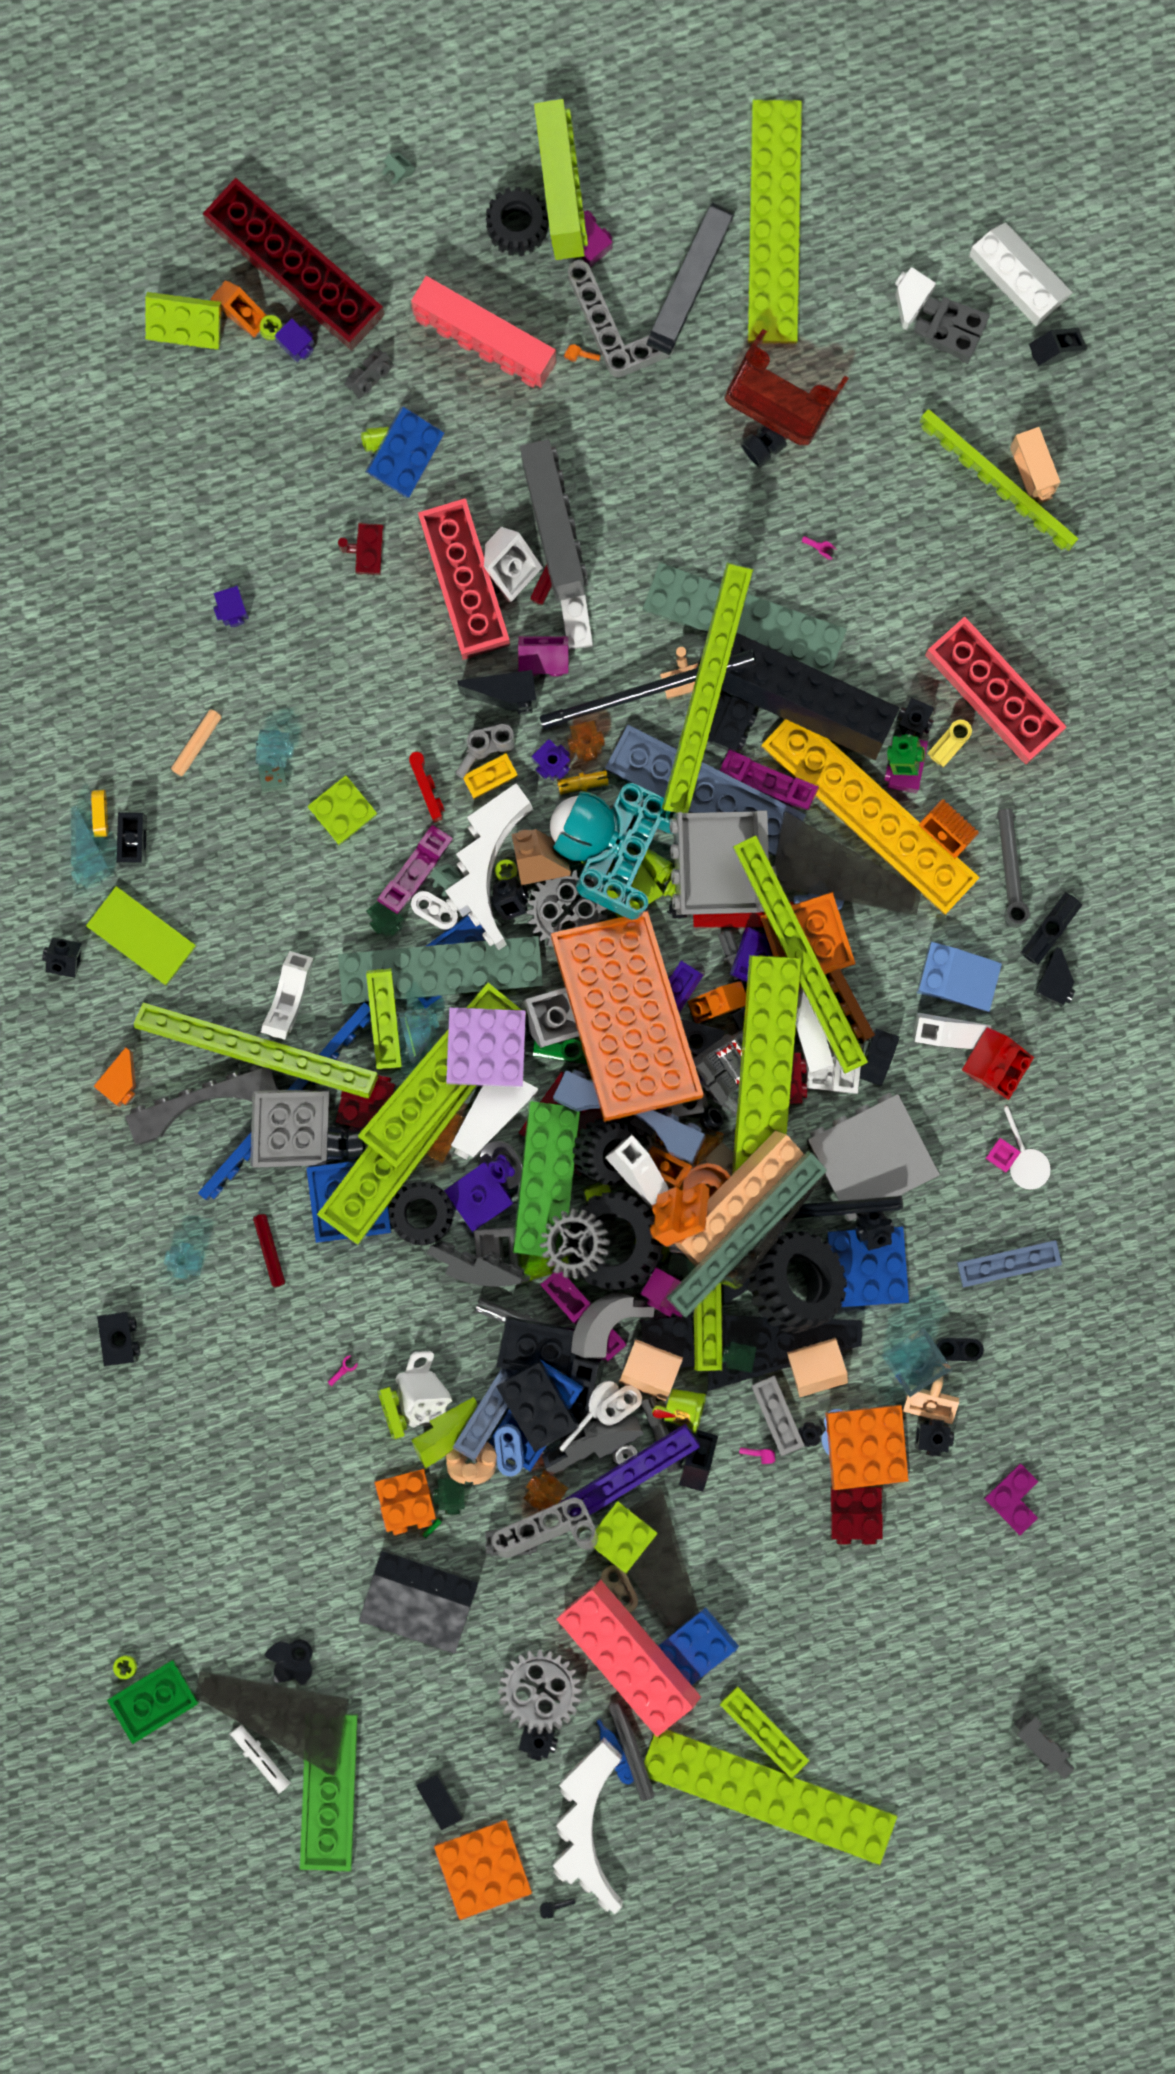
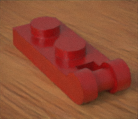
M413 752L409 756V762L433 823L443 819L441 813L445 812L440 797L435 799L432 790L436 787L431 774L426 776L423 770L425 766L424 756L420 752Z

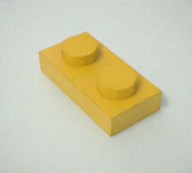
M506 753L467 773L463 780L473 799H476L515 779L518 775Z

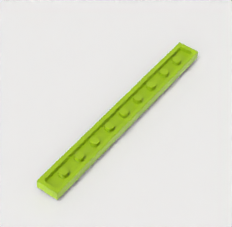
M726 563L662 805L663 810L675 813L689 812L753 572L751 568Z
M755 835L733 846L735 854L786 957L801 958L799 983L843 1073L846 1074L868 1063L757 836Z
M147 1003L142 1004L133 1023L134 1027L139 1030L368 1099L378 1079V1074L374 1071Z

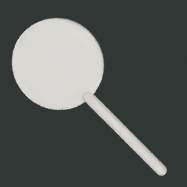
M1004 1106V1111L1021 1151L1010 1167L1012 1179L1022 1188H1039L1046 1183L1050 1176V1163L1047 1157L1040 1151L1034 1149L1025 1150L1008 1106Z
M604 1381L594 1389L589 1400L590 1413L579 1424V1428L574 1430L560 1446L561 1451L566 1449L592 1417L599 1420L597 1408L603 1401L619 1390L616 1383ZM606 1410L607 1415L610 1417L611 1413Z

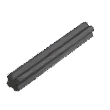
M623 1702L612 1703L608 1708L640 1800L642 1802L651 1800L655 1797Z

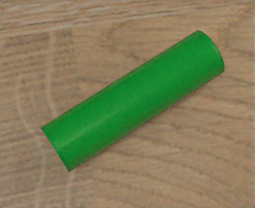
M437 1518L432 1523L433 1525L429 1526L422 1535L427 1538L442 1521Z

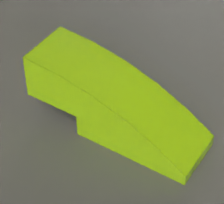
M474 1397L430 1420L432 1429L411 1440L416 1454L425 1468L436 1463L453 1450L454 1444L478 1407Z

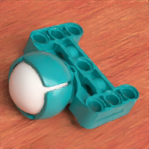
M629 783L623 786L611 809L603 799L586 791H580L578 796L570 797L556 807L550 820V832L555 842L553 849L564 858L573 861H586L576 884V889L582 897L628 919L634 920L641 917L648 907V898L643 892L631 887V884L657 828L671 834L669 816H673L675 812L662 809L663 797L637 784ZM624 795H632L635 801L630 802L626 800ZM647 805L654 806L657 812H650L647 809ZM633 818L634 824L631 830L629 829L628 832H626ZM627 848H634L638 855L629 854ZM613 861V863H615L611 873L609 872L608 875H606ZM584 880H592L595 887L586 886ZM607 890L616 892L618 898L609 897ZM629 902H637L640 905V909H633Z

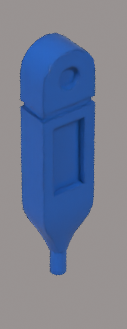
M600 1719L596 1722L600 1729V1741L605 1738L622 1755L621 1761L614 1768L617 1771L618 1777L622 1783L631 1784L634 1780L618 1739L613 1732L603 1726Z

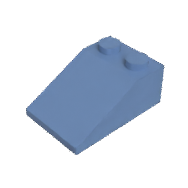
M931 942L928 945L916 993L990 1012L1002 963L957 948Z

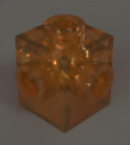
M594 720L570 726L572 738L567 740L571 754L576 753L577 759L583 758V761L598 758L597 754L602 753L601 746H604L605 742L602 731L597 732ZM584 740L590 741L589 744H583L582 742Z
M544 1470L539 1478L534 1475L528 1482L526 1488L529 1491L523 1499L541 1512L557 1505L569 1488Z

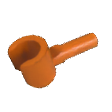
M575 344L570 345L564 354V358L572 362H576L578 356L597 361L600 360L599 354L586 352Z

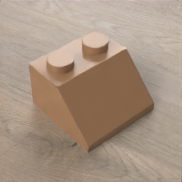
M537 829L521 830L518 833L511 834L521 885L571 875L568 859L553 849L555 842L551 837Z

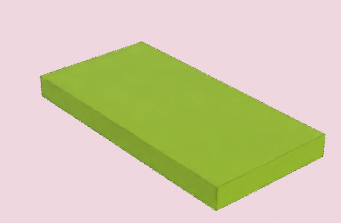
M117 886L86 925L166 986L197 947Z

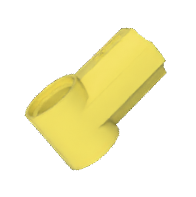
M965 720L953 722L927 755L944 768L969 740L972 734L971 725ZM957 726L964 727L967 732L966 737H955L953 729Z

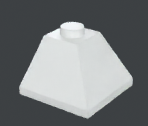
M501 527L485 544L484 568L507 601L512 602L543 567L519 532Z

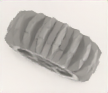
M571 1209L569 1217L566 1211H562V1220L557 1216H553L552 1220L555 1225L553 1226L548 1223L545 1225L547 1229L551 1230L550 1233L541 1234L543 1238L548 1239L547 1242L540 1243V1247L548 1248V1251L542 1253V1257H552L548 1260L547 1265L551 1267L556 1264L554 1272L557 1274L563 1270V1276L568 1278L572 1271L573 1278L578 1279L581 1270L583 1276L587 1277L589 1276L588 1267L596 1272L598 1269L594 1263H604V1260L599 1257L600 1254L608 1255L609 1251L602 1249V1245H609L610 1241L601 1238L606 1236L608 1232L605 1229L598 1231L603 1223L602 1221L594 1223L596 1218L594 1214H590L587 1217V1211L581 1210L578 1216L577 1210ZM573 1223H582L588 1228L585 1231L574 1234L566 1226ZM560 1233L564 1242L557 1253L556 1241ZM593 1235L594 1246L589 1256L586 1244L591 1239L590 1236ZM570 1237L580 1240V1243H577L580 1244L579 1250L570 1248L572 1240ZM576 1254L583 1262L569 1265L562 1259Z

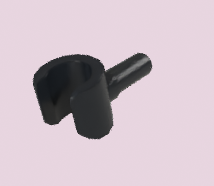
M572 1898L556 1903L543 1902L540 1906V1916L543 1919L554 1918V1909L576 1904L575 1899Z

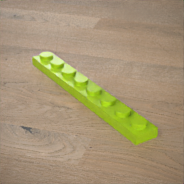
M927 409L920 419L921 428L930 436L934 434L941 440L940 445L946 451H954L959 456L958 459L961 464L966 468L972 467L976 470L978 478L987 485L991 483L997 489L996 493L1003 500L1007 501L1009 499L1016 505L1014 507L1015 510L1023 517L1028 515L1034 521L1033 525L1040 532H1047L1053 537L1052 541L1060 549L1066 548L1070 551L1079 538L931 410Z

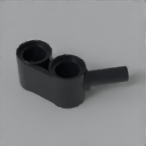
M941 1338L934 1344L933 1355L915 1373L923 1380L940 1362L977 1361L983 1356V1344L973 1338ZM944 1342H948L952 1346V1353L947 1357L942 1356L939 1350ZM971 1342L976 1344L978 1349L977 1354L973 1357H969L965 1353L966 1345Z

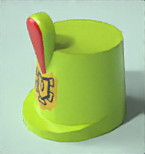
M672 1389L667 1407L655 1406L652 1414L655 1418H664L665 1421L678 1426L686 1424L692 1434L696 1435L705 1405L706 1394Z

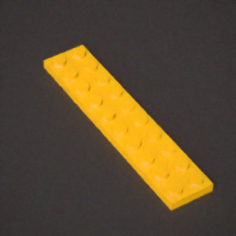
M785 719L761 745L792 776L818 786L819 789L815 797L944 915L980 878L958 857L954 859L918 826L919 821L829 739Z

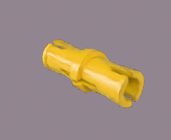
M603 770L585 775L582 772L579 773V776L557 779L559 793L562 795L580 790L587 792V789L609 786L608 778H605L607 777V772Z

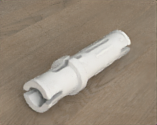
M243 1724L239 1725L229 1735L244 1751L243 1755L252 1760L277 1790V1793H281L291 1782L287 1780L260 1747V1741H255L243 1727ZM245 1739H246L247 1742L251 1745V1747L256 1751V1753L259 1755V1757H257V1756L255 1755V1753L251 1750V1748L245 1743V1741H244ZM262 1760H263V1761L266 1763V1765L271 1769V1771L276 1775V1778H274V1776H273V1775L269 1772V1770L265 1767V1765L262 1763Z

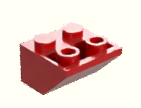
M987 1027L962 1071L975 1081L1009 1100L1025 1072L1030 1067L1034 1057L1010 1037Z

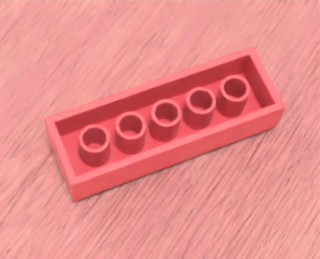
M428 276L424 278L411 300L413 315L416 316L415 320L426 327L430 324L437 328L436 332L442 337L449 339L451 336L458 340V345L463 349L470 351L472 348L480 353L479 357L488 363L494 361L500 364V368L507 374L513 375L515 373L521 376V380L530 387L534 388L536 385L542 388L556 364V349Z
M466 498L418 512L462 659L465 660L510 646L509 636L491 578L484 568V556Z
M966 617L962 618L927 650L925 656L1025 765L1066 729L1064 723Z
M602 1580L598 1581L569 1605L556 1619L656 1737L693 1709L701 1698L699 1693Z

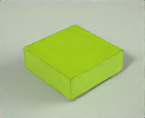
M599 1182L583 1190L587 1201L588 1198L594 1195L601 1196L602 1193L611 1192L608 1185Z

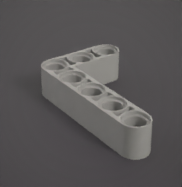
M577 260L570 264L568 269L569 283L611 375L623 377L668 358L673 354L675 346L670 355L646 346L649 335L624 346L589 265L582 260ZM576 271H583L586 275L581 279H577L573 274ZM592 293L596 297L592 301H586L583 299V295ZM596 315L605 317V321L602 323H595L592 319ZM606 337H612L615 343L607 346L603 344L602 340ZM645 350L648 355L645 358H638L635 352ZM616 359H621L625 362V365L621 368H616L612 365V362Z

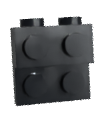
M720 693L707 742L735 753L738 748L742 750L748 738L747 735H744L747 726H753L758 713L754 712L755 705L734 696L729 697Z

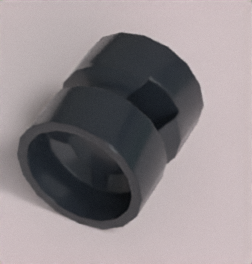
M766 421L757 428L756 435L750 434L740 442L745 454L759 468L771 459V454L776 455L787 446L783 435L770 421ZM763 439H764V440L766 441V443L769 445L768 447H767V446L765 445V443L762 441Z
M328 1127V1160H343L345 1156H348L350 1160H358L365 1151V1143L358 1138L364 1127H349L347 1131H344L342 1127ZM341 1139H346V1148H341Z

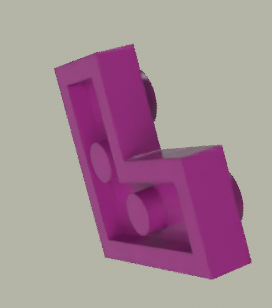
M1021 1463L984 1497L988 1504L1019 1536L1038 1519L1021 1501L1038 1483Z

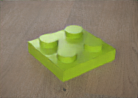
M346 775L307 806L339 846L378 815Z
M390 1387L378 1390L377 1393L391 1438L398 1439L404 1437V1431L408 1429L404 1416H399L396 1406L400 1405L396 1391H391Z
M617 1501L596 1527L598 1542L593 1548L624 1573H627L658 1533Z

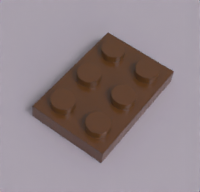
M840 968L830 972L826 978L845 1017H847L851 1024V1029L856 1039H859L860 1043L870 1040L875 1034Z

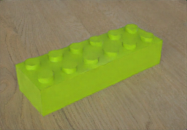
M563 99L534 103L555 260L585 256L583 246H588L570 108L565 109Z

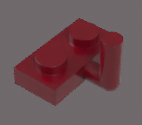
M358 523L357 544L348 543L346 538H340L338 540L340 551L342 553L356 554V574L381 575L383 525Z

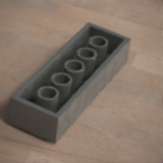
M549 439L520 446L522 465L555 600L557 602L585 595L584 587L588 586V576L585 564H580L583 562L579 540H575L577 536L573 516L568 517L571 516L568 494L565 493V483L558 463L559 458L556 446L551 447Z

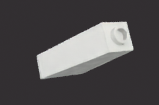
M523 1081V1087L482 1086L451 1144L452 1147L456 1148L454 1153L466 1160L469 1156L475 1158L537 1095L539 1089Z

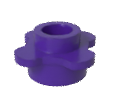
M502 1154L497 1156L496 1161L489 1163V1175L499 1183H505L509 1176L515 1175V1169L507 1161L506 1156Z

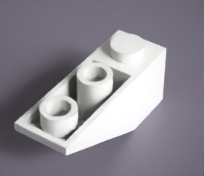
M917 1012L912 1037L918 1043L974 1049L986 1028L991 1029V1025Z
M633 1135L623 1140L605 1157L652 1211L653 1205L657 1203V1195L670 1190L648 1152Z

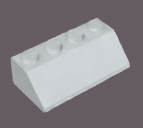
M1006 222L990 230L971 249L969 256L1036 327L1073 294Z

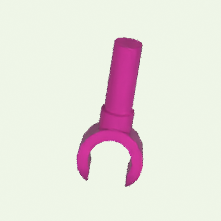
M805 536L802 538L803 543L817 549L827 560L833 559L830 555L826 554L830 548L837 550L830 542L820 543Z
M351 1356L345 1357L342 1367L328 1383L332 1386L347 1372L354 1371L357 1368L358 1362L353 1368H348L345 1362Z
M740 1447L739 1454L761 1456V1464L775 1462V1454L771 1449L754 1450Z

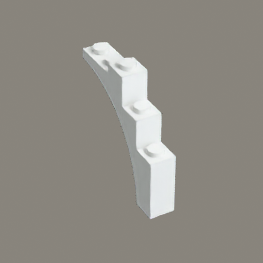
M517 783L467 817L470 826L467 828L475 838V841L456 854L460 861L457 863V866L466 877L445 890L449 897L446 902L454 913L459 911L462 917L468 914L476 927L481 925L485 930L482 936L489 946L494 944L498 950L507 944L498 930L491 908L490 882L494 862L503 842L512 829L526 815L533 811L530 801Z
M603 1738L560 1782L559 1786L562 1788L560 1790L562 1795L568 1801L574 1800L576 1803L557 1821L558 1834L566 1842L570 1840L572 1843L554 1861L553 1867L555 1868V1875L563 1882L567 1880L572 1884L579 1878V1884L588 1893L592 1891L599 1898L597 1902L607 1912L611 1910L616 1914L622 1908L623 1900L613 1890L600 1867L593 1839V1815L601 1788L612 1770L621 1761L622 1755Z

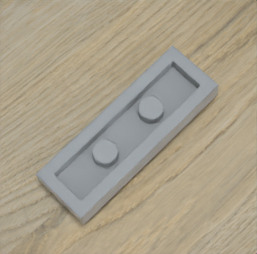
M775 1376L751 1385L780 1455L783 1456L804 1447V1443Z

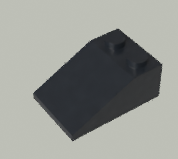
M532 670L457 680L461 695L512 712L518 711L519 715L530 714L533 712V709L537 708Z

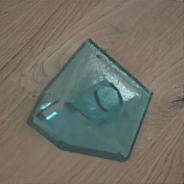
M430 1008L399 1013L410 1061L413 1066L420 1063L436 1036L435 1028L440 1027L437 1014H431Z
M924 1327L881 1354L909 1398L952 1370Z

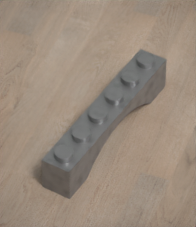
M255 1065L249 1068V1073L241 1075L240 1072H235L225 1076L226 1081L217 1083L216 1080L202 1084L203 1089L193 1092L192 1088L179 1092L178 1098L169 1100V1097L154 1101L155 1106L147 1109L145 1105L131 1109V1114L125 1117L135 1145L139 1146L162 1138L168 1127L179 1115L201 1102L216 1098H237L252 1102L253 1091L279 1090L272 1069Z

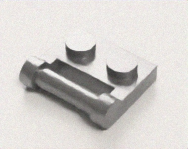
M515 1227L474 1230L477 1258L491 1253L501 1257V1262L504 1263L502 1237L508 1236L510 1264L521 1267L520 1254L513 1253Z

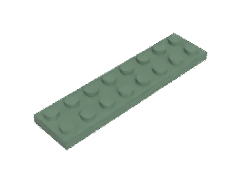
M659 563L643 606V611L708 633L721 584ZM746 594L737 633L831 675L847 629Z
M539 937L504 939L507 945L500 950L494 944L489 946L486 941L338 954L342 1004L369 1003L366 971L389 968L392 969L395 1000L479 993L487 983H490L498 991L543 987Z

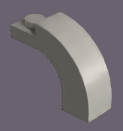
M622 1292L611 1293L599 1298L580 1317L574 1331L571 1352L583 1358L606 1357L608 1336L615 1324L628 1317H654L655 1308L645 1304L646 1300L634 1298Z

